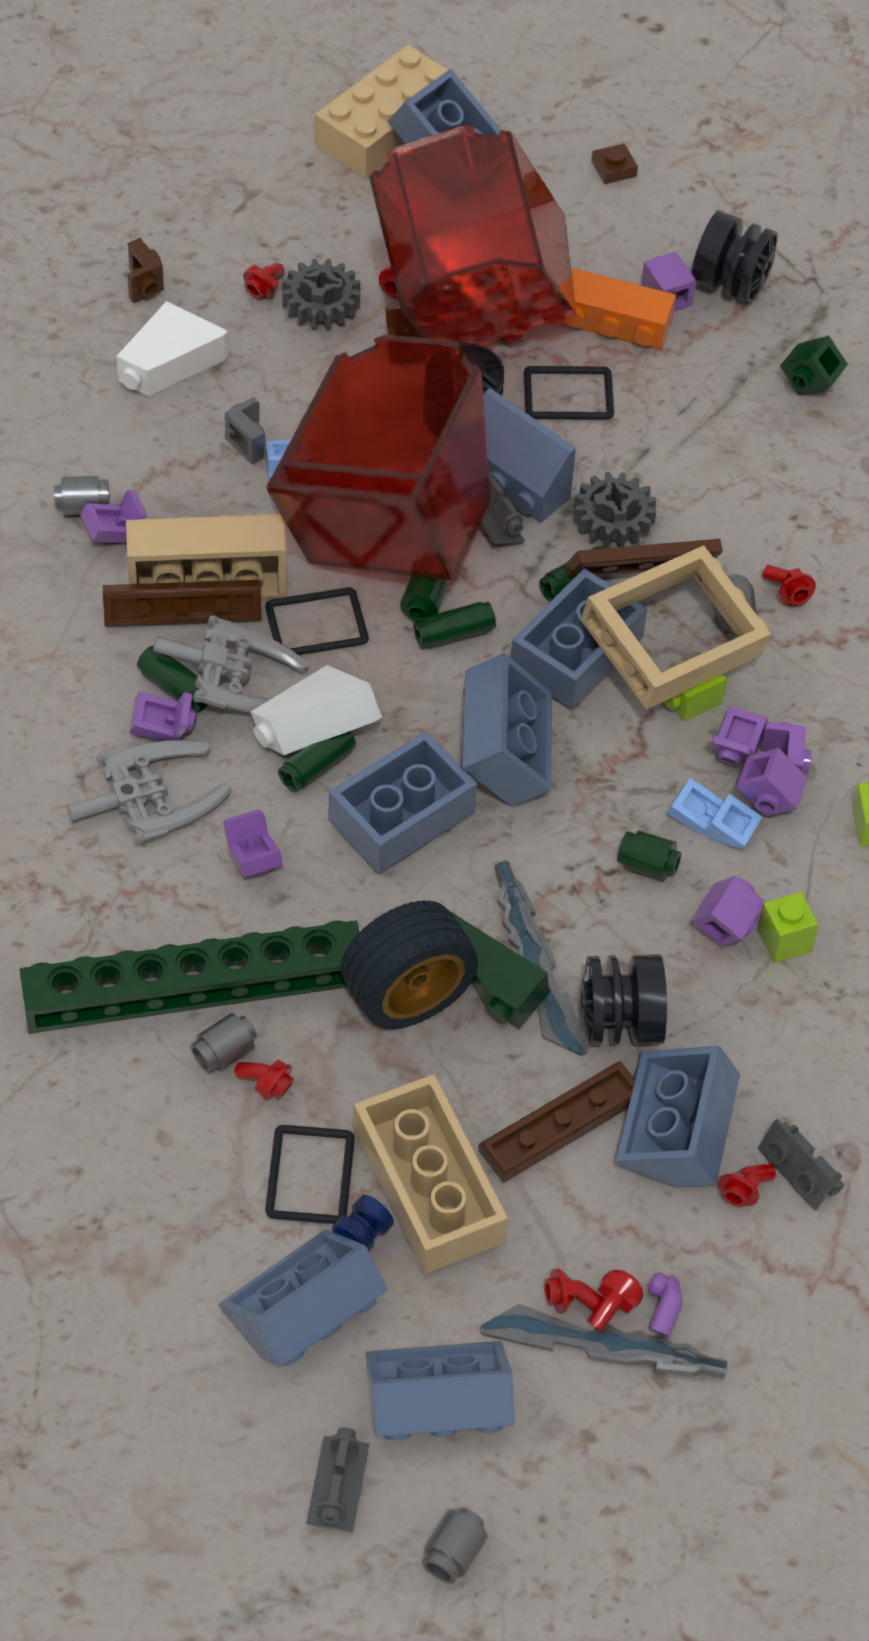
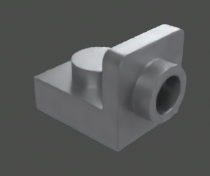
M254 397L234 405L225 412V439L252 465L264 459V441L266 439L265 432L259 424V401Z

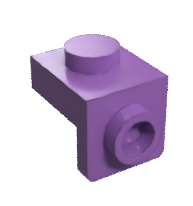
M127 490L119 505L86 503L80 513L93 542L127 543L126 520L147 518L146 510L135 490Z
M139 691L134 700L129 733L158 741L179 740L184 732L189 733L195 720L196 711L190 708L192 694L184 692L177 702Z
M729 706L718 736L713 735L711 740L714 754L718 755L717 758L720 761L731 766H740V763L745 764L747 756L757 754L768 719Z
M767 722L765 724L761 751L765 752L779 748L802 773L809 774L811 750L804 749L806 727L786 722Z
M258 809L224 820L223 824L229 855L243 877L251 875L260 876L269 872L270 869L283 866L281 852L268 834L266 819L262 810Z

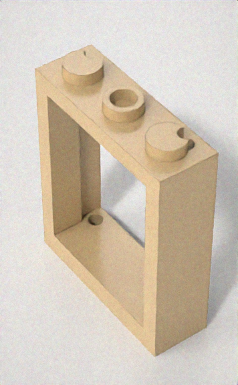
M704 545L589 596L580 618L646 710L760 657L771 636L765 621L756 615L747 603L743 592L734 586L723 571L721 563L712 557ZM693 577L738 638L661 672L616 611Z

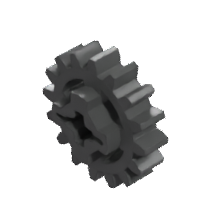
M312 259L311 266L307 267L301 262L298 263V272L289 270L288 279L282 282L283 306H287L288 315L298 314L299 323H303L307 319L311 320V325L315 328L319 322H324L326 327L329 328L331 327L332 320L335 319L343 324L345 323V314L354 316L355 307L360 306V280H355V272L353 270L345 272L344 263L334 267L332 266L331 259H327L324 264H319L316 259Z
M610 472L605 473V480L592 476L590 485L582 483L580 485V493L575 494L574 521L580 522V532L591 531V541L602 537L604 538L605 546H609L612 540H617L618 544L624 547L627 538L637 543L640 539V533L645 535L650 533L651 524H655L657 511L655 509L656 497H650L651 488L649 486L639 488V478L636 477L632 481H627L626 474L622 472L618 479L613 478Z

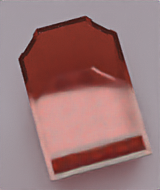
M463 125L391 148L387 153V163L380 171L374 170L369 176L401 310L434 352L454 343L487 345L494 342L497 338L510 334H524L533 327L543 324H558L567 317L576 315L565 214L511 131L501 130L498 136L475 133L473 126Z
M382 335L375 338V345L350 357L346 352L335 356L266 488L309 564L454 580L490 503L481 370L476 364L472 365L466 358L457 341Z

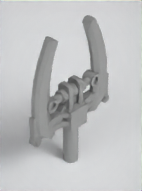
M214 615L210 616L208 620V626L212 628L208 629L205 634L204 640H209V642H205L203 649L159 636L156 637L153 647L154 652L198 664L196 673L202 676L197 675L195 686L198 690L193 695L195 702H202L223 709L228 707L245 712H251L272 699L241 693L242 686L240 683L247 681L252 663L246 656L249 648L278 659L302 674L306 673L310 666L306 660L279 642L260 633L242 628L240 624L220 619ZM227 643L235 644V654L228 652ZM220 677L229 678L231 683L228 688L219 685Z
M165 740L133 747L127 745L98 753V762L106 766L104 777L106 780L111 778L113 781L112 792L67 805V812L70 820L74 821L117 808L120 815L127 813L129 817L125 818L127 828L136 832L134 834V843L140 845L143 842L168 835L169 831L188 825L203 817L230 795L231 787L223 783L191 803L171 810V806L164 802L165 797L168 795L167 787L162 785L163 779L161 774H154L149 770V762L178 756L208 755L210 753V743L192 740ZM135 767V770L142 774L141 779L136 780L135 777H131L128 769ZM152 802V804L156 805L157 814L148 815L144 807L145 804Z

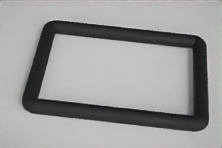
M528 366L524 369L525 412L532 418L607 420L614 416L612 372L608 367ZM531 373L604 374L607 412L533 411Z
M346 587L268 600L265 604V609L273 640L282 644L273 607L349 595L361 637L289 649L301 655L367 643L369 636L356 590Z
M294 1125L278 1126L274 1132L265 1207L266 1215L269 1218L329 1224L343 1223L346 1220L355 1141L354 1134L349 1130ZM283 1133L346 1139L338 1215L274 1210Z

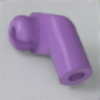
M658 1272L653 1275L648 1291L651 1295L658 1296L661 1299L648 1329L669 1338L682 1308L679 1280L673 1275L667 1277L663 1273Z

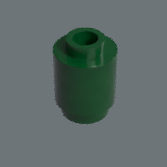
M422 565L411 574L400 602V607L406 616L413 621H419L420 618L439 612L448 588L445 573L434 565Z
M640 830L636 833L627 831L620 844L617 860L619 863L625 864L627 870L665 881L669 874H676L682 852L676 850V841Z

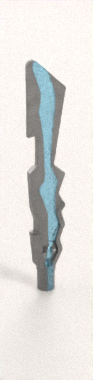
M501 861L494 868L501 888L498 904L505 912L503 926L510 933L508 941L519 950V955L548 972L550 993L538 1006L542 1037L575 1054L584 1056L587 1054V1046L568 993L560 995L558 993L551 970L556 966V962L543 932L532 918V916H535L536 911L522 883L515 878L510 862Z
M521 1304L507 1310L480 1327V1333L484 1336L553 1351L554 1343L584 1349L589 1359L623 1365H648L656 1367L655 1372L691 1377L705 1374L725 1379L728 1365L727 1360L703 1355L689 1343L674 1344L663 1335L646 1336L641 1330L624 1334L609 1324L606 1325L602 1332L598 1329L591 1332Z

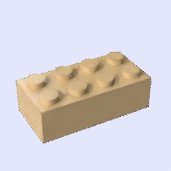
M407 45L315 113L314 146L364 179L369 178L408 148L388 123L389 119L405 101L440 77L448 69L412 46Z
M284 514L126 520L129 584L260 579L261 601L286 597Z
M435 1074L354 1104L353 1131L424 1275L505 1244L508 1217Z

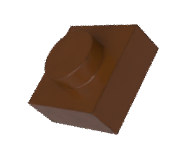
M625 143L592 151L591 162L604 185L637 177L638 166Z

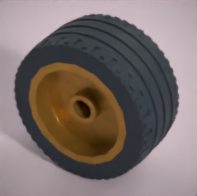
M423 900L402 904L375 918L352 939V942L347 946L348 948L342 956L340 965L347 988L371 1022L383 1029H401L430 1019V1017L437 1015V1013L443 1011L460 997L474 979L478 969V957L472 942L451 912L441 903Z

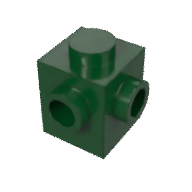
M828 335L798 343L782 362L780 368L800 395L815 391V393L825 391L832 386L848 363Z

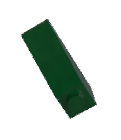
M451 912L472 942L477 953L478 969L471 983L486 1011L499 1023L505 1024L508 1022L520 1029L550 993L548 972Z

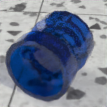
M363 1194L352 1204V1212L348 1216H342L332 1226V1232L365 1245L368 1252H370L374 1248V1240L377 1236H384L393 1227L394 1219L382 1203L369 1195Z

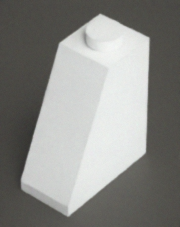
M166 301L116 356L118 382L131 390L151 396L196 375L228 358V330Z
M328 665L251 711L256 725L253 731L258 742L264 748L268 747L282 755L330 739L382 718L370 683Z

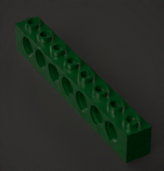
M336 920L319 926L305 928L294 926L284 931L263 934L251 932L242 937L221 940L209 938L200 943L179 946L167 944L158 949L137 952L125 950L116 955L95 958L83 956L73 961L53 964L41 962L31 967L19 968L28 1034L347 988L340 965L342 956L348 948L347 946L360 932L358 921L344 922ZM322 953L325 954V956L316 957L313 956V954ZM280 959L283 962L274 963L271 960ZM233 965L242 966L241 968H238V969L228 968V967L233 966ZM191 971L200 972L199 974H196V975L186 974V973L191 972ZM149 977L158 978L157 980H154V981H146V980H144V979L149 978ZM108 983L116 984L112 987H102V985ZM66 989L73 990L70 993H59Z

